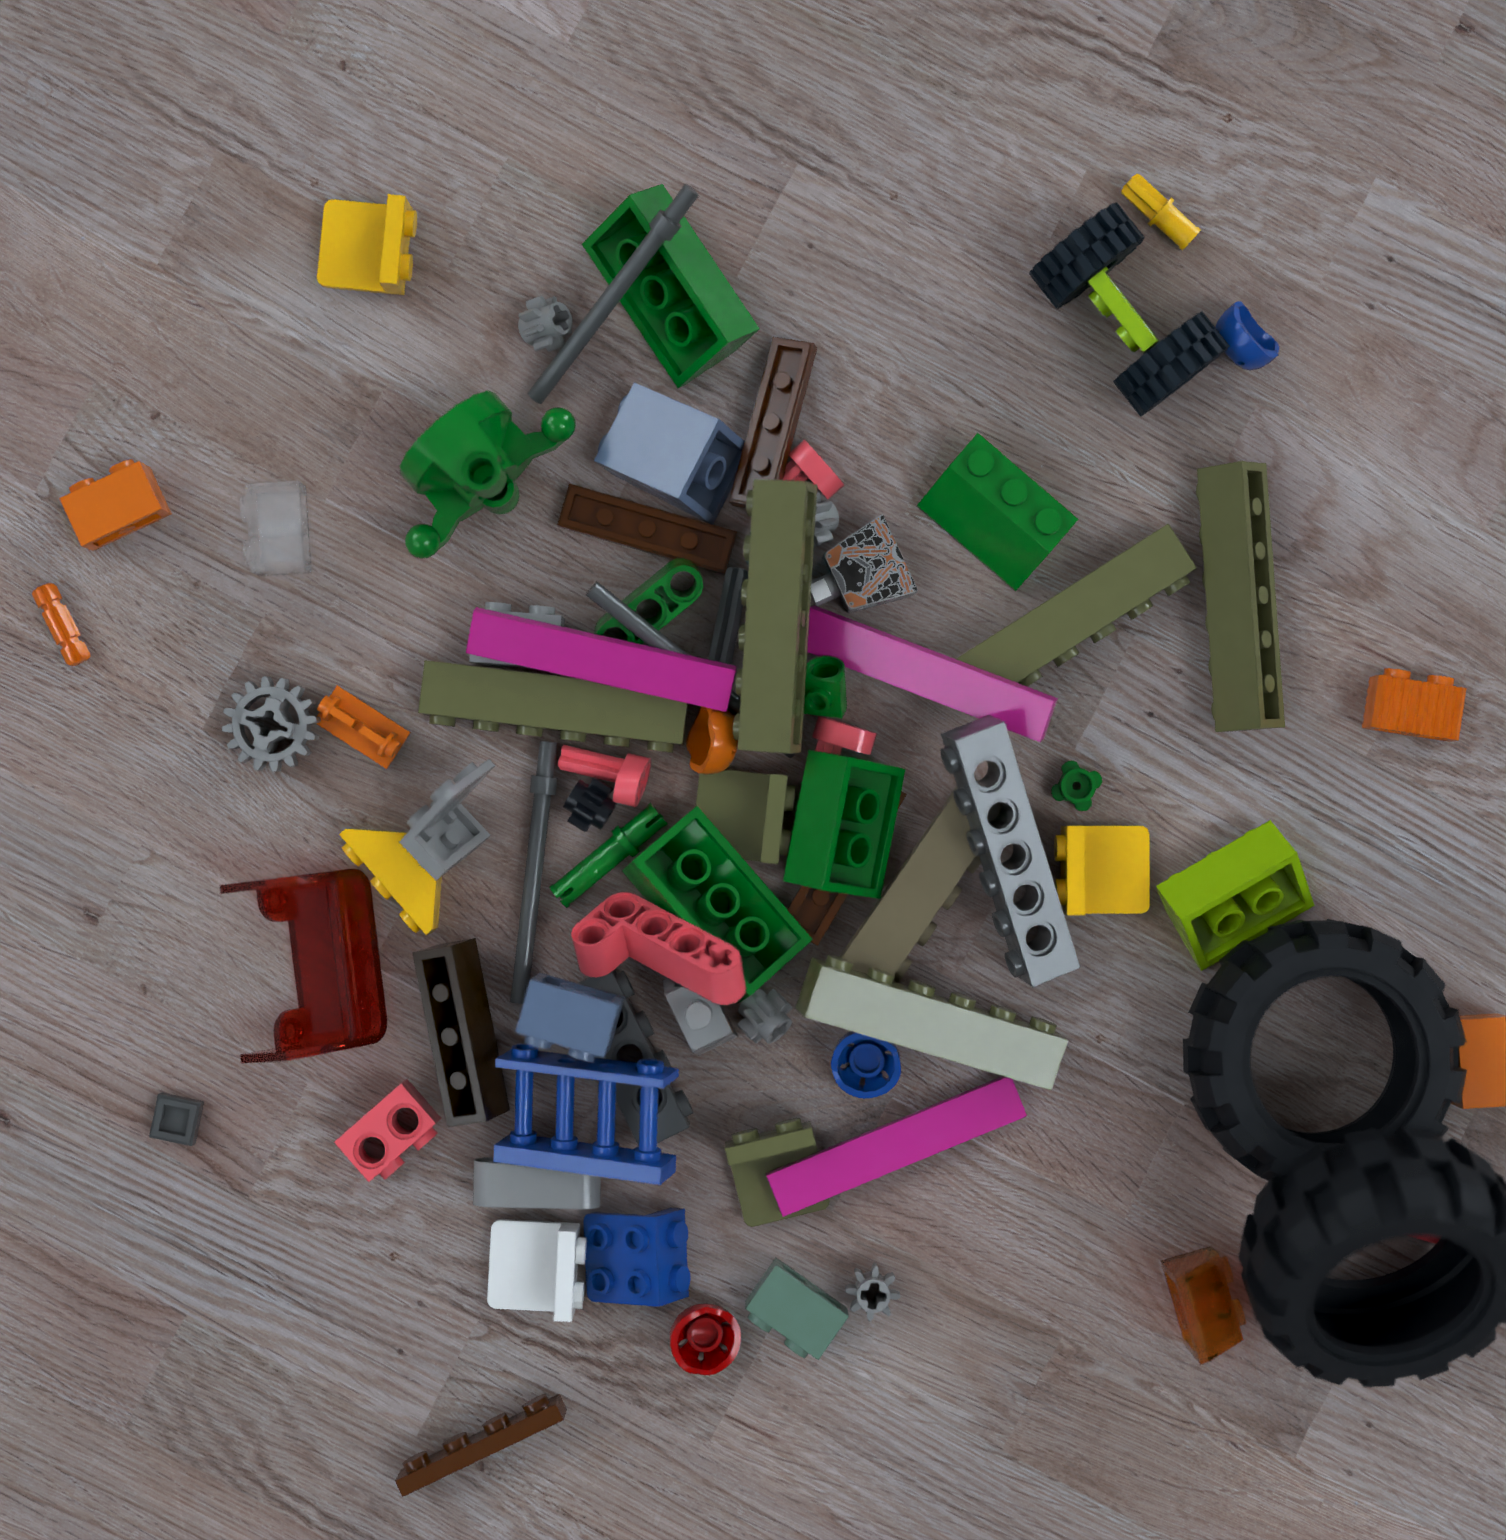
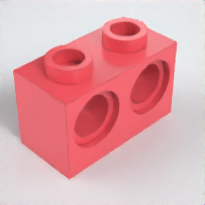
M406 1079L334 1143L368 1182L378 1174L385 1180L405 1163L400 1155L406 1149L413 1145L419 1151L438 1134L433 1126L441 1117L410 1081ZM410 1108L415 1111L418 1116V1126L416 1129L407 1130L400 1126L397 1120L399 1109ZM375 1137L382 1141L385 1147L383 1158L374 1159L367 1155L364 1149L366 1138Z

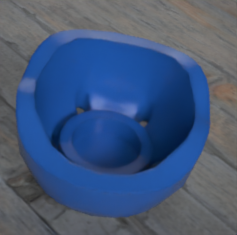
M1241 301L1232 304L1217 321L1215 328L1230 346L1224 353L1238 367L1245 370L1260 369L1279 356V344L1256 323L1249 310Z
M849 1031L840 1038L834 1049L831 1069L837 1085L844 1092L857 1098H874L889 1092L897 1084L901 1075L900 1054L893 1043ZM850 1063L847 1067L841 1068L842 1064ZM882 1070L888 1074V1078L884 1077L881 1072ZM861 1077H865L864 1085L859 1083Z

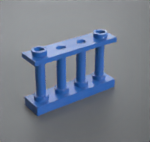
M526 1043L513 1045L511 1050L495 1059V1067L516 1070L515 1130L494 1144V1162L661 1185L676 1172V1155L661 1153V1149L657 1147L659 1088H665L679 1077V1068L665 1067L664 1062L657 1059H641L637 1063L595 1058L594 1062L576 1059L568 1054L538 1051V1047ZM534 1072L557 1075L556 1135L551 1138L537 1136V1132L532 1130ZM575 1077L599 1080L597 1141L593 1143L578 1142V1138L573 1136ZM616 1083L641 1086L639 1147L635 1149L619 1147V1143L615 1141Z

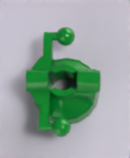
M487 390L462 401L437 419L410 447L399 466L400 474L417 494L426 495L437 510L433 517L432 526L417 524L410 528L405 538L408 552L420 559L435 555L449 541L459 522L467 519L484 507L495 514H506L513 510L518 504L520 497L519 488L514 481L534 458L556 450L566 440L570 439L576 427L575 418L572 413L561 407L552 408L546 411L540 423L542 432H532L525 435L512 421V412L496 393ZM505 483H507V493L502 499L497 501L487 499L499 494L504 488Z

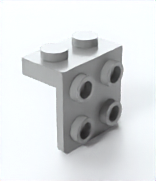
M490 759L479 767L471 762L453 779L456 784L450 779L445 781L430 796L433 800L430 804L431 808L424 805L407 821L411 829L399 842L436 881L481 846L490 836L485 828L461 804L495 767V764Z

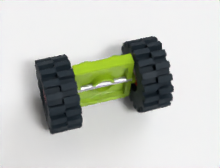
M1116 202L1110 204L1106 209L1104 208L1099 211L1093 218H1089L1078 229L1076 228L1067 238L1054 246V249L1042 257L1041 261L1033 267L1029 275L1056 309L1068 304L1087 288L1093 287L1094 291L1088 297L1103 316L1108 318L1114 314L1122 325L1115 330L1119 337L1134 353L1138 349L1145 353L1113 381L1141 417L1191 380L1230 346L1203 311L1187 320L1166 338L1159 341L1108 275L1111 269L1120 264L1145 239L1122 207Z

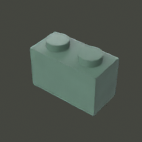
M776 1257L747 1297L745 1309L750 1312L748 1319L768 1333L772 1328L786 1337L784 1344L802 1358H806L810 1354L819 1360L849 1317L846 1306Z

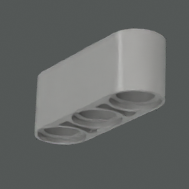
M494 1157L474 1159L473 1205L545 1209H594L600 1207L601 1177L494 1162Z

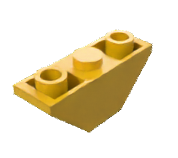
M345 829L339 835L346 842L341 847L344 853L358 867L363 863L374 875L370 882L386 900L393 897L403 908L399 915L406 925L415 933L420 930L425 935L434 932L439 924L442 877L436 881L400 844L399 841L408 832Z

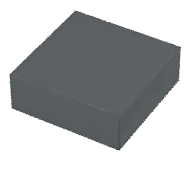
M159 1093L149 1137L189 1146L195 1145L204 1101Z

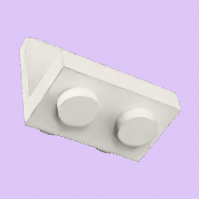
M512 1219L496 1220L491 1226L488 1305L494 1309L554 1312L553 1321L572 1322L575 1309H583L584 1282H577L578 1264L585 1265L587 1238L579 1237L580 1223Z

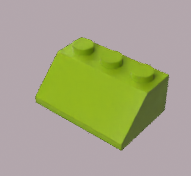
M1271 820L1255 829L1249 830L1240 838L1217 851L1211 852L1202 860L1179 873L1173 874L1156 886L1166 913L1201 971L1217 963L1243 940L1251 941L1267 933L1268 927L1284 924L1315 906L1298 853Z

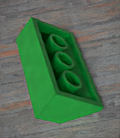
M663 184L630 194L582 243V246L608 285L651 230L649 224L659 210L665 211L673 201ZM685 216L679 222L681 225L679 231L671 241L665 240L620 300V303L677 388L683 387L734 353L760 330Z
M698 806L693 808L622 870L647 901L725 941L739 951L746 983V992L740 1000L735 1002L736 1004L750 997L813 940Z

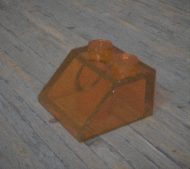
M1209 1246L1160 1261L1184 1345L1200 1365L1212 1361L1244 1340L1240 1326L1246 1325V1319L1239 1299L1232 1300L1228 1283L1234 1282V1278L1226 1256L1220 1257Z

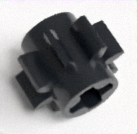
M595 777L590 785L580 779L563 808L572 813L567 822L584 832H587L591 825L601 830L617 805L609 797L613 788Z

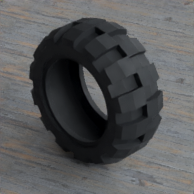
M1330 919L1326 921L1296 920L1268 927L1267 933L1251 941L1243 940L1219 960L1221 967L1208 984L1201 983L1188 1012L1193 1014L1189 1038L1183 1039V1072L1189 1075L1194 1094L1190 1100L1205 1129L1214 1135L1223 1146V1150L1258 1177L1267 1181L1273 1175L1284 1178L1292 1171L1293 1159L1319 1144L1323 1150L1345 1143V1134L1376 1128L1382 1136L1397 1135L1401 1127L1431 1130L1442 1138L1449 1128L1443 1125L1442 1121L1451 1101L1461 1103L1467 1070L1459 1067L1458 1047L1466 1043V1038L1458 1009L1449 1007L1443 995L1445 983L1424 958L1415 957L1402 947V941L1374 928L1345 923L1343 921ZM1345 977L1368 992L1386 1017L1393 1044V1061L1386 1086L1377 1101L1367 1112L1343 1127L1325 1132H1301L1284 1128L1276 1122L1263 1106L1253 1083L1251 1048L1256 1029L1269 1007L1289 989L1316 978Z
M1401 1127L1397 1135L1382 1136L1374 1128L1345 1134V1143L1323 1150L1319 1144L1293 1159L1292 1171L1284 1178L1273 1175L1256 1196L1253 1214H1248L1239 1251V1260L1243 1268L1241 1277L1255 1319L1261 1325L1264 1337L1297 1368L1303 1366L1315 1378L1341 1385L1349 1378L1357 1379L1363 1387L1395 1386V1381L1398 1378L1417 1375L1419 1380L1448 1371L1450 1370L1449 1362L1464 1354L1474 1357L1496 1340V1327L1500 1323H1506V1183L1503 1177L1494 1172L1490 1162L1453 1138L1445 1142L1431 1130ZM1405 1236L1440 1237V1240L1425 1255L1395 1272L1363 1280H1339L1327 1277L1342 1261L1373 1244Z

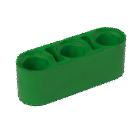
M685 558L674 559L625 597L622 602L635 612L639 603L644 600L652 599L658 602L660 610L657 615L652 618L643 619L659 631L699 598L704 587L703 578L697 565L691 560ZM682 571L691 573L694 576V582L689 589L678 591L671 587V579L676 573ZM609 613L604 614L595 625L594 634L603 635L607 629L618 627L627 634L624 641L637 644L644 643V641Z

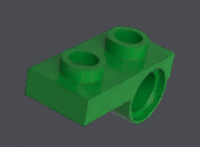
M833 656L813 658L806 664L804 714L842 719L847 709L845 665L843 661Z

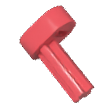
M803 440L790 452L789 457L792 460L786 465L783 480L807 481L809 479L813 484L817 485V489L827 500L844 486L843 482L806 440Z
M818 716L812 734L813 738L818 739L814 751L841 755L843 748L871 755L877 733L823 716Z
M563 745L561 756L558 760V767L560 770L614 782L613 802L637 807L646 789L651 768V758L628 753L625 759Z

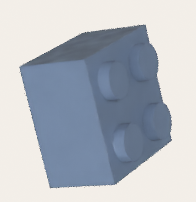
M538 973L530 979L515 1033L525 1035L524 1043L542 1049H550L551 1045L554 1044L569 1048V1056L583 1061L594 1062L595 1057L604 1058L611 1048L625 997L544 973Z

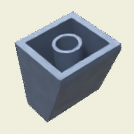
M634 382L629 393L621 400L618 414L609 432L601 439L594 461L612 475L713 525L733 487L745 441L720 419Z

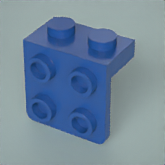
M668 1208L647 1215L599 1212L585 1215L583 1229L584 1237L587 1238L585 1260L586 1291L591 1301L660 1307L689 1297L691 1276L687 1263L688 1227L685 1223L684 1208Z

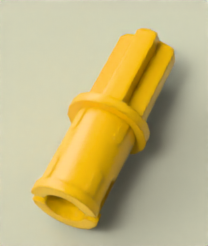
M1135 174L1122 188V195L1150 220L1147 224L1150 227L1155 224L1179 246L1180 250H1183L1201 231L1199 227H1196L1172 204L1175 201L1172 197L1169 200L1166 199L1142 175Z

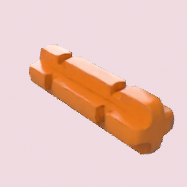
M47 583L33 590L32 596L38 608L44 609L42 616L56 644L63 647L60 652L66 664L76 666L88 660L90 652L85 642L79 640L81 634L66 604L63 605L60 602L63 598L57 586Z

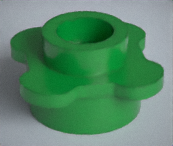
M1076 761L1065 762L1061 767L1063 774L1059 782L1051 788L1052 797L1056 801L1065 800L1074 804L1077 811H1086L1092 806L1091 798L1096 788L1102 785V777L1097 771L1089 772L1080 768ZM1074 782L1080 783L1081 787L1079 790L1073 789Z

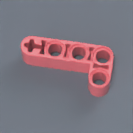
M619 892L609 896L572 929L571 937L580 971L586 976H605L615 970L628 957H631L719 1005L735 1003L746 992L741 956L734 946L636 894Z

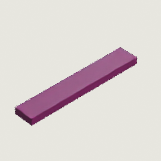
M815 605L810 607L808 653L818 657H836L843 661L845 667L978 719L991 715L1004 721L1009 731L1037 742L1044 740L1058 698Z
M478 607L473 611L466 648L467 654L727 712L737 669L735 665Z
M1002 1076L766 1173V1177L781 1215L784 1217L1022 1119L1027 1115L1013 1079Z

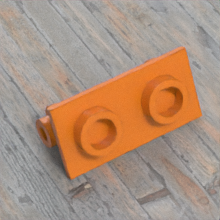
M338 685L329 697L326 695L317 707L319 711L317 717L321 718V722L317 723V725L388 769L411 733Z

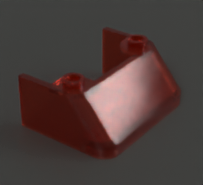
M345 869L220 885V894L256 890L259 910L267 920L271 922L288 921L298 1008L283 1011L275 1021L273 1030L275 1048L240 1054L241 1063L290 1061L371 1045L383 1038L387 1030V1013L370 881L365 873L359 869Z

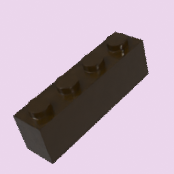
M476 938L438 944L412 952L447 1127L487 1122L510 1111L502 1068L495 1067V1059L499 1057Z

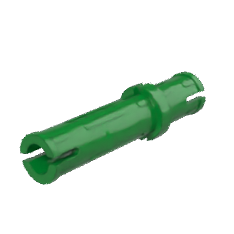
M649 803L645 809L622 828L619 825L611 831L613 835L555 884L549 886L550 890L556 898L560 897L561 904L568 908L572 902L627 856L634 857L640 852L638 847L662 827L668 825L667 821L661 813L658 814L655 806Z

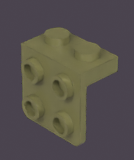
M726 769L715 774H699L696 806L702 810L744 860L778 864L779 855L788 856L790 830L782 829L784 811L793 812L795 786L787 785L788 775L762 774Z
M801 1118L788 1119L776 1123L775 1130L759 1134L757 1128L747 1129L732 1134V1140L725 1142L728 1165L732 1169L746 1225L755 1227L824 1210L829 1206L830 1200L828 1198L783 1217L766 1177L768 1172L818 1152L811 1121L801 1123Z

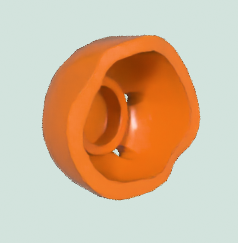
M700 707L686 738V746L691 755L689 765L695 772L706 775L720 773L727 769L734 760L738 749V740H735L733 736L735 715L730 711L724 712Z

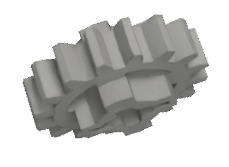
M265 676L262 677L260 688L254 682L248 681L245 683L246 695L235 692L231 695L237 706L235 709L224 708L223 713L232 717V724L222 726V731L233 733L234 739L230 740L227 747L228 749H242L238 757L241 763H246L254 758L253 767L255 770L263 771L267 762H269L272 772H280L283 760L289 767H296L298 765L295 756L297 753L304 756H309L312 753L305 744L307 740H319V735L310 730L311 725L321 722V718L309 714V710L316 705L315 700L308 699L302 701L300 699L305 691L302 686L297 685L289 691V679L280 678L276 687H274L272 678ZM270 695L269 698L266 697L263 706L256 710L249 709L256 700ZM290 704L294 706L298 714L299 723L294 722L288 711ZM256 718H273L274 721L280 723L281 726L287 727L288 730L278 729V731H270V728L263 726L264 723L256 721ZM244 725L249 727L254 737L253 744L249 742L246 736ZM288 738L294 739L288 748L273 754L274 750L277 751L280 742Z

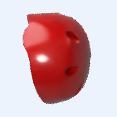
M708 1303L693 1305L681 1312L671 1326L670 1346L673 1357L677 1364L688 1373L699 1375L717 1374L734 1361L740 1349V1326L736 1318L728 1310L720 1306ZM723 1322L729 1323L728 1325H721ZM687 1339L682 1345H679L680 1341ZM720 1342L727 1347L726 1350L719 1346ZM699 1352H703V1360L698 1359Z

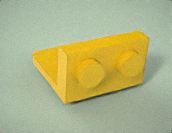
M388 194L387 204L335 199L328 200L325 203L317 270V281L322 287L404 295L405 282L411 281L413 271V256L408 254L410 237H415L417 230V211L412 209L406 196Z
M1061 826V835H1055L1054 857L1055 861H1061V879H1055L1054 884L1065 915L1142 914L1148 911L1150 907V836L1146 827Z

